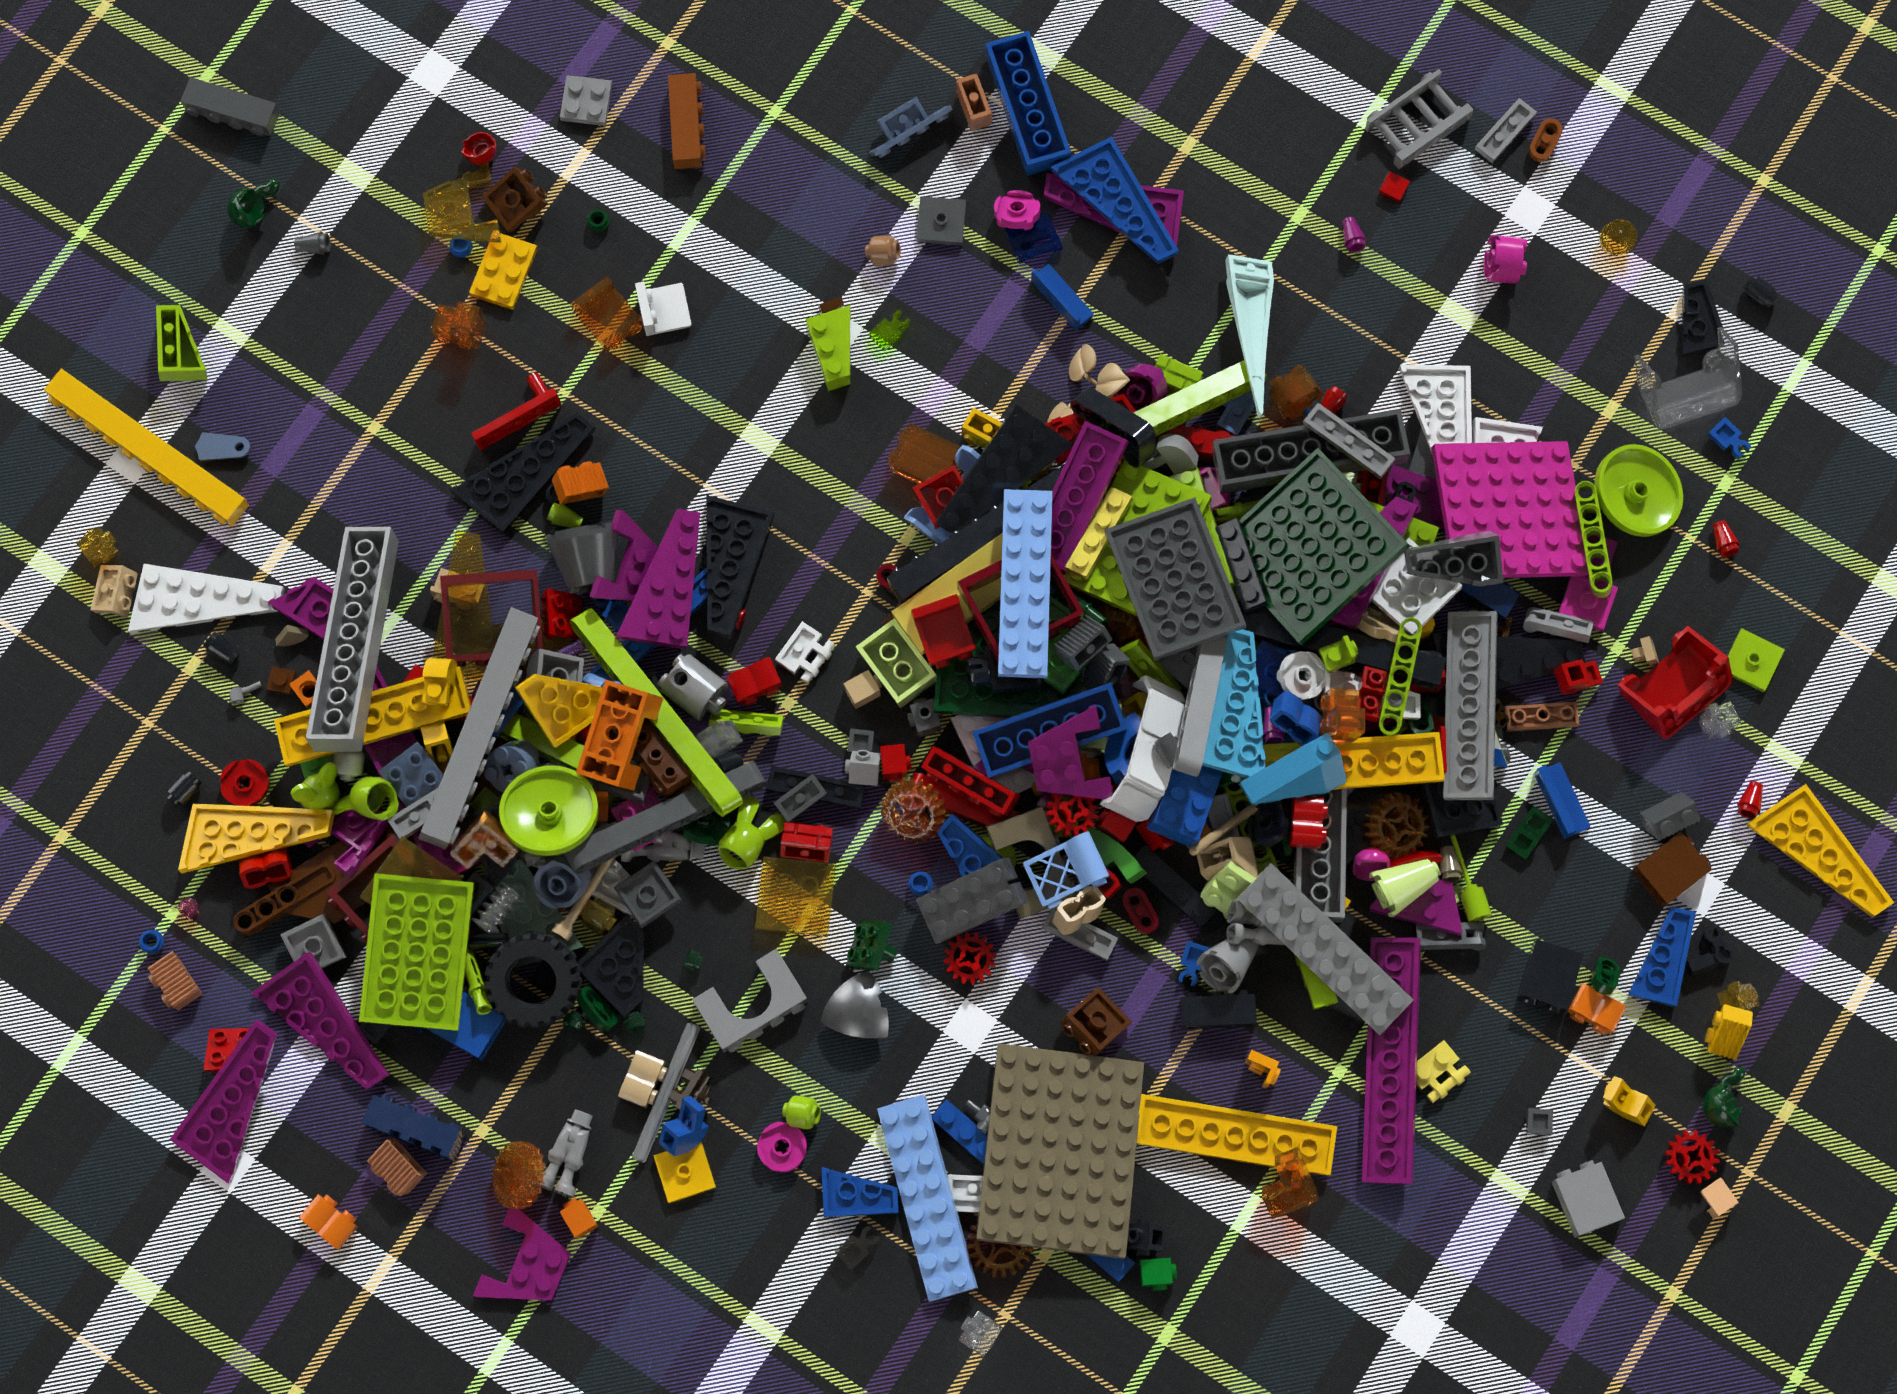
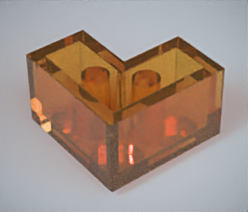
M459 301L456 308L439 304L431 326V332L439 342L449 343L450 341L457 343L458 346L464 349H471V347L478 349L487 323L481 308Z
M1330 688L1322 695L1321 710H1324V719L1321 720L1320 724L1321 734L1329 733L1334 742L1353 743L1365 733V708H1359V690Z
M484 810L454 843L450 855L468 870L483 853L504 868L519 851V848L507 838L501 822Z
M1298 1147L1276 1155L1275 1167L1281 1180L1262 1187V1199L1272 1219L1318 1201L1317 1188Z

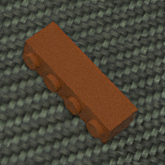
M695 73L668 75L675 169L702 167V159H706L705 145H701V138L705 137L704 123L700 124L699 116H703V103H698V95H702L701 81H697Z

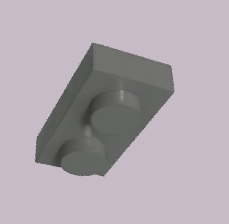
M812 774L775 801L774 804L787 822H790L825 796L827 792L814 774Z

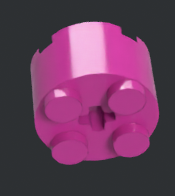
M1491 235L1487 242V245H1491L1490 250L1485 252L1484 276L1488 277L1486 281L1518 283L1520 275H1525L1527 270V262L1523 261L1524 253L1527 249V240L1520 237Z

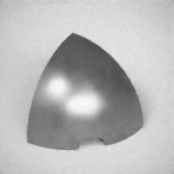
M869 971L857 974L843 983L827 1002L821 1022L837 1032L854 1037H888L887 1008L881 1007L879 995L882 993V990L874 976Z

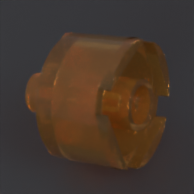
M1302 365L1294 367L1284 377L1277 376L1270 382L1272 387L1268 392V397L1285 420L1286 416H1289L1290 419H1295L1303 415L1302 412L1307 407L1313 408L1311 403L1315 399L1319 402L1323 396V392L1309 371L1304 369Z

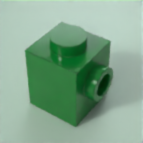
M1171 1258L1140 1260L1139 1262L1141 1287L1152 1286L1153 1291L1167 1290V1285H1172L1173 1279H1177L1176 1264H1171Z

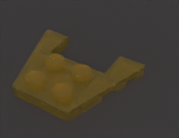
M489 163L480 165L481 168L472 173L468 171L462 174L463 177L453 182L449 180L423 193L428 231L431 237L501 242L498 220L474 224L469 189L493 185Z

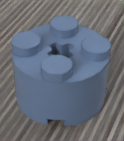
M527 741L508 742L489 754L484 776L497 790L504 793L508 785L516 777L530 769L542 766L538 758L540 754Z
M564 853L555 856L541 866L535 874L534 884L536 885L537 897L550 908L570 907L586 892L590 883L591 873L587 870L583 873L575 874Z

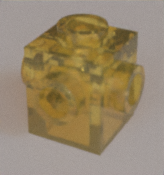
M100 527L90 529L84 534L82 539L76 542L77 546L94 567L110 561L114 554L118 552L113 545L117 542L109 530L104 533Z
M1737 981L1727 985V990L1717 993L1721 1007L1723 1004L1752 1012V1009L1760 1006L1758 994L1751 983L1741 985V982Z

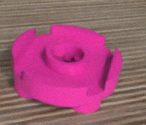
M1022 190L1009 191L1007 196L1003 198L999 196L994 203V216L998 226L1012 229L1022 228L1023 230L1033 228L1034 223L1040 217V202L1038 199L1036 201L1033 198V194Z
M776 1122L766 1127L762 1132L757 1145V1151L762 1163L770 1168V1170L774 1172H789L796 1169L805 1159L807 1142L804 1134L798 1127H790L786 1122ZM781 1140L784 1144H789V1147L786 1148L787 1152L784 1154L781 1151L776 1152L775 1150L778 1147V1142Z

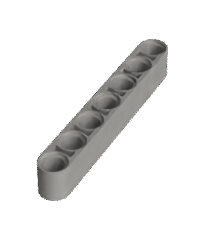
M1228 635L1197 645L1173 763V770L1195 777L1200 773Z

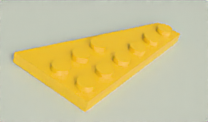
M1806 784L1746 824L1747 827L1872 918L1894 903Z
M193 804L178 870L182 874L328 837L331 835L335 814L332 810Z

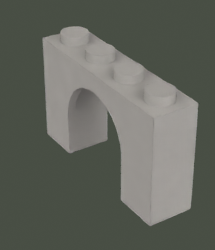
M777 949L756 961L772 993L770 1004L761 1015L751 1019H742L734 1016L727 1010L714 987L692 999L724 1053L726 1051L730 1053L742 1047L741 1042L748 1038L753 1040L764 1033V1028L769 1025L775 1027L785 1020L783 1017L791 1012L793 1015L797 1014L806 1007L804 1004L808 1002L807 997Z

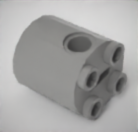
M682 654L678 655L672 663L674 668L669 674L665 673L658 682V685L661 687V693L697 721L703 720L709 713H712L714 716L717 715L726 703L723 695L727 690L728 683L689 654L685 657ZM687 676V682L682 685L683 679Z

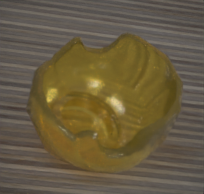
M1616 219L1606 224L1599 233L1601 248L1607 254L1614 256L1623 255L1633 249L1638 238L1636 228L1631 222L1623 219Z

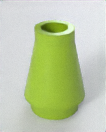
M555 502L547 517L551 524L568 528L580 527L584 519L564 504H557Z

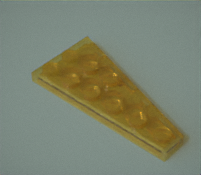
M456 530L448 575L485 573L480 534ZM487 584L448 587L453 655L493 653L495 637ZM441 608L432 658L446 659L443 609ZM466 662V667H461L464 678L482 680L487 665L476 666V662Z

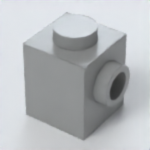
M867 750L852 751L850 760L846 759L845 774H849V783L878 786L881 753H873Z

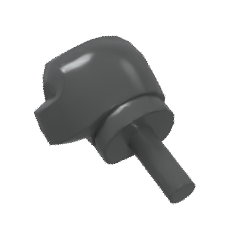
M968 1100L965 1105L977 1113L974 1118L978 1121L977 1128L983 1134L988 1133L990 1107L988 1108L984 1105L982 1108H979Z

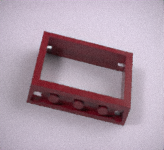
M1052 554L1050 558V576L1071 614L1049 625L1048 640L1056 638L1060 635V631L1066 628L1071 630L1084 617L1080 604ZM1002 560L957 582V589L997 663L999 660V645L970 593L1001 578Z
M537 569L440 576L446 659H454L457 667H466V662H476V666H486L492 653L453 655L448 587L530 581L532 614L538 617L536 625L540 626L534 640L535 650H531L529 655L538 649H543Z
M394 833L362 861L350 878L346 875L327 892L330 896L327 901L336 911L341 908L346 913L343 919L352 928L357 926L363 932L360 937L366 944L369 928L338 895L344 887L390 847L401 856L420 878L434 879Z

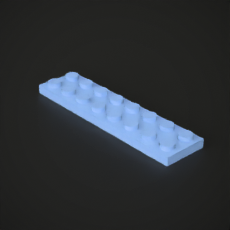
M1004 489L998 677L1047 678L1052 491Z
M922 1094L878 1108L880 1122L929 1302L978 1288L926 1095Z

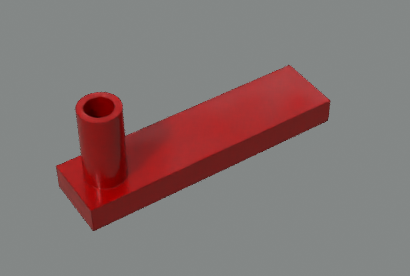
M533 373L526 379V382L536 396L535 398L471 433L480 451L562 406L554 388L548 390L538 373Z

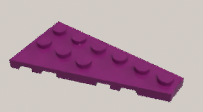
M1047 173L1044 199L1123 234L1055 174ZM1141 185L1177 247L1184 191Z

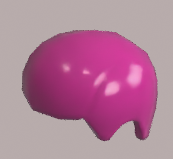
M1375 848L1363 849L1355 855L1353 860V874L1358 879L1365 881H1375L1374 877L1369 878L1371 872L1390 868V858L1388 855Z

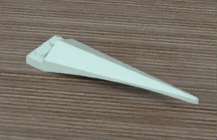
M1228 254L1225 260L1227 271L1226 284L1257 415L1260 418L1263 414L1267 337L1274 284L1272 262Z

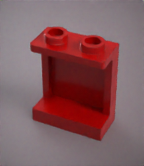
M957 594L911 610L930 667L936 666V669L949 665V660L959 658V661L973 656L972 652L976 651V647L971 638Z

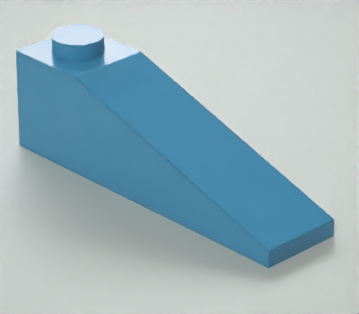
M1326 733L1240 782L1239 785L1251 805L1279 801L1285 798L1326 794L1345 784L1347 780L1341 753L1329 733Z

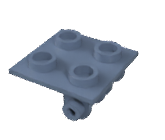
M418 742L379 770L383 778L391 783L396 794L406 807L439 787L444 775L429 757L425 748Z

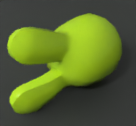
M328 762L320 769L319 773L308 776L303 783L291 790L293 799L300 802L304 809L333 811L334 805L341 795L338 784L335 782L338 771L337 766L333 762Z
M368 776L361 778L353 785L350 795L339 799L335 803L333 812L335 815H338L344 811L355 810L362 816L383 821L395 815L399 803L396 791L390 782L380 777ZM388 797L389 807L387 810L380 814H374V812L378 811L385 798Z
M751 795L742 798L743 804L739 806L737 821L726 831L718 844V852L721 859L732 869L742 870L751 867L760 855L765 842L781 833L785 822H787L784 816L776 813L771 815L759 828L752 825L751 823L759 808V800ZM728 850L738 855L742 860L733 858Z

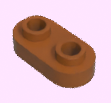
M1548 118L1541 123L1529 147V155L1534 161L1545 162L1551 157L1563 131V127L1558 120ZM1546 131H1552L1553 135H1548ZM1541 149L1544 153L1539 154L1536 150Z

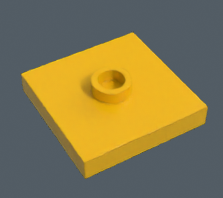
M702 1141L691 1151L675 1157L668 1151L654 1155L668 1203L716 1188Z

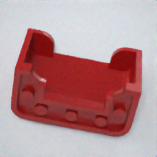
M1687 626L1673 636L1672 652L1640 679L1635 674L1627 675L1621 679L1617 686L1620 694L1661 738L1668 739L1723 694L1731 685L1733 677L1729 657Z

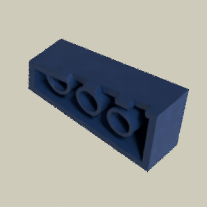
M1506 582L1486 586L1460 583L1462 584V589L1453 597L1462 601H1471L1470 607L1477 611H1496L1498 622L1507 618L1520 594L1515 592L1514 587Z
M381 1094V1097L373 1095L361 1121L362 1124L446 1160L456 1162L467 1137L462 1132L463 1127L449 1122V1124L439 1121V1117L430 1113H426V1115L417 1113L418 1109L404 1103L403 1107L394 1103L395 1099L387 1095Z

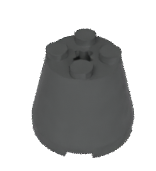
M612 522L602 523L601 526H580L557 531L555 535H546L548 547L571 594L590 592L595 577H603L613 583L615 582L618 534L611 530Z

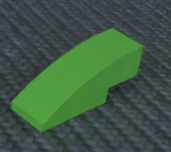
M1087 828L1103 863L1109 870L1118 866L1130 884H1133L1147 874L1140 863L1122 845L1097 829Z

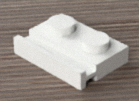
M948 1175L957 1212L979 1213L983 1176Z

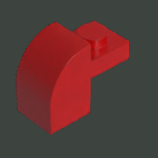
M1581 659L1564 663L1554 670L1562 695L1574 694L1578 690L1599 686L1603 683L1596 660L1584 663Z

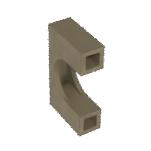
M1041 806L985 826L994 850L1019 841L1032 840L1041 845L1046 852L1060 845L1057 834L1052 833L1048 825L1052 820L1051 817L1045 816L1048 810H1043ZM1057 852L1052 863L1065 867L1067 860L1064 855L1060 856V853ZM1051 865L1047 880L1059 884L1064 870ZM1066 874L1063 885L1069 888L1075 887L1076 884L1073 878L1069 879ZM1045 882L1042 892L1046 900L1055 896L1058 886ZM1034 887L1024 890L1029 902L1015 908L1020 919L1049 909L1048 906H1042ZM1061 888L1060 893L1066 891L1067 889ZM1073 893L1065 898H1062V901L1068 898L1075 897V894Z

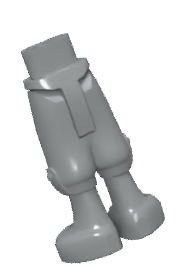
M671 831L651 842L653 845L644 846L638 851H633L632 849L621 855V861L629 862L633 857L647 856L648 859L655 860V862L659 860L692 861V858H704L705 844L685 839L683 833Z
M1238 899L1232 901L1227 916V923H1230L1226 933L1229 943L1236 945L1244 939H1252L1255 943L1262 946L1266 944L1285 945L1258 918L1246 912L1245 906ZM1242 924L1253 925V926H1255V927H1257V928H1255V929L1244 928V926H1243Z
M574 1110L571 1119H567L553 1148L549 1150L548 1160L550 1164L542 1174H534L531 1179L532 1183L552 1191L558 1170L565 1163L563 1174L557 1182L554 1192L574 1198L576 1189L572 1185L574 1171H578L583 1165L582 1159L589 1133L592 1129L589 1126L592 1115Z

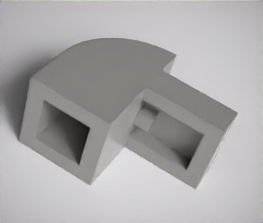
M1164 434L1159 436L1155 454L1141 466L1153 470L1167 463L1174 474H1180L1196 468L1199 455L1191 443L1184 437L1176 434Z

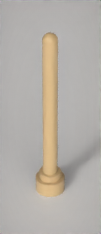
M1250 804L1190 847L1189 853L1197 855L1249 818L1250 815L1256 813L1258 810L1255 808L1257 804Z
M615 858L598 866L590 879L589 886L584 895L575 902L564 921L561 920L560 923L555 924L551 931L552 934L568 942L573 934L571 932L573 930V923Z

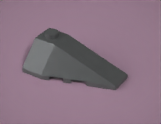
M1491 531L1468 534L1409 548L1404 552L1406 573L1409 575L1475 586L1504 583L1499 535Z

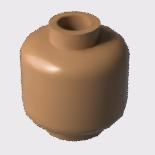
M891 235L873 236L870 239L869 245L865 247L866 258L870 259L875 266L893 265L901 256L900 243Z

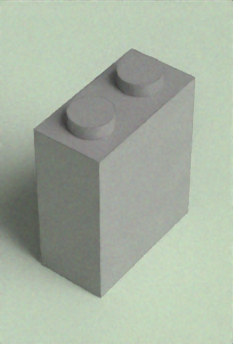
M1593 1160L1579 1165L1581 1170L1573 1173L1570 1169L1557 1173V1179L1552 1181L1574 1238L1625 1218L1602 1162L1594 1164Z

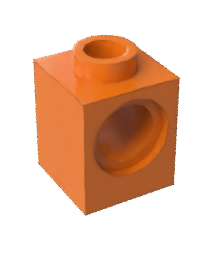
M309 670L289 684L308 710L312 708L313 697L307 698L305 695L309 689H315L317 681Z
M574 1198L563 1205L564 1209L560 1213L577 1240L599 1227L582 1199L577 1201Z

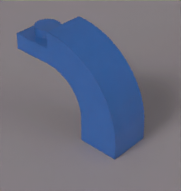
M1135 712L1125 718L1127 730L1110 735L1105 746V764L1117 786L1120 785L1127 774L1141 719Z

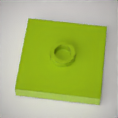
M1741 628L1727 655L1730 661L1732 677L1764 693L1785 649Z

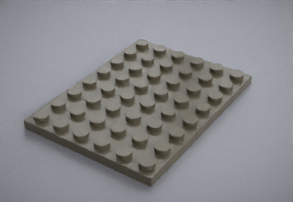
M998 1043L976 1240L1119 1259L1126 1258L1144 1062Z

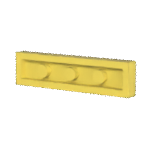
M1110 487L1065 566L1067 571H1071L1088 580L1109 543L1104 530L1120 524L1133 501L1131 495Z

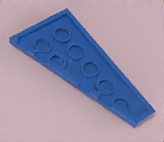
M1112 136L1051 166V171L1157 264L1179 253L1174 241Z

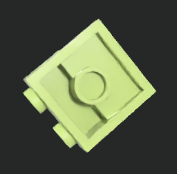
M1230 861L1205 884L1200 897L1203 898L1207 906L1215 907L1223 912L1224 917L1227 919L1232 901L1237 899L1253 882L1255 877ZM1245 907V911L1248 912V913H1251V912Z

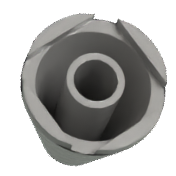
M1227 939L1199 956L1197 966L1200 964L1202 970L1200 972L1201 978L1216 991L1223 989L1227 990V993L1235 992L1240 986L1260 944L1255 943L1252 939H1244L1236 945L1229 943Z

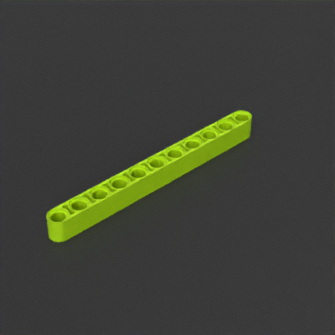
M592 608L570 620V625L575 634L613 682L619 681L622 685L663 697ZM663 697L657 720L648 719V721L689 770L691 781L721 817L725 816L743 804L740 793Z

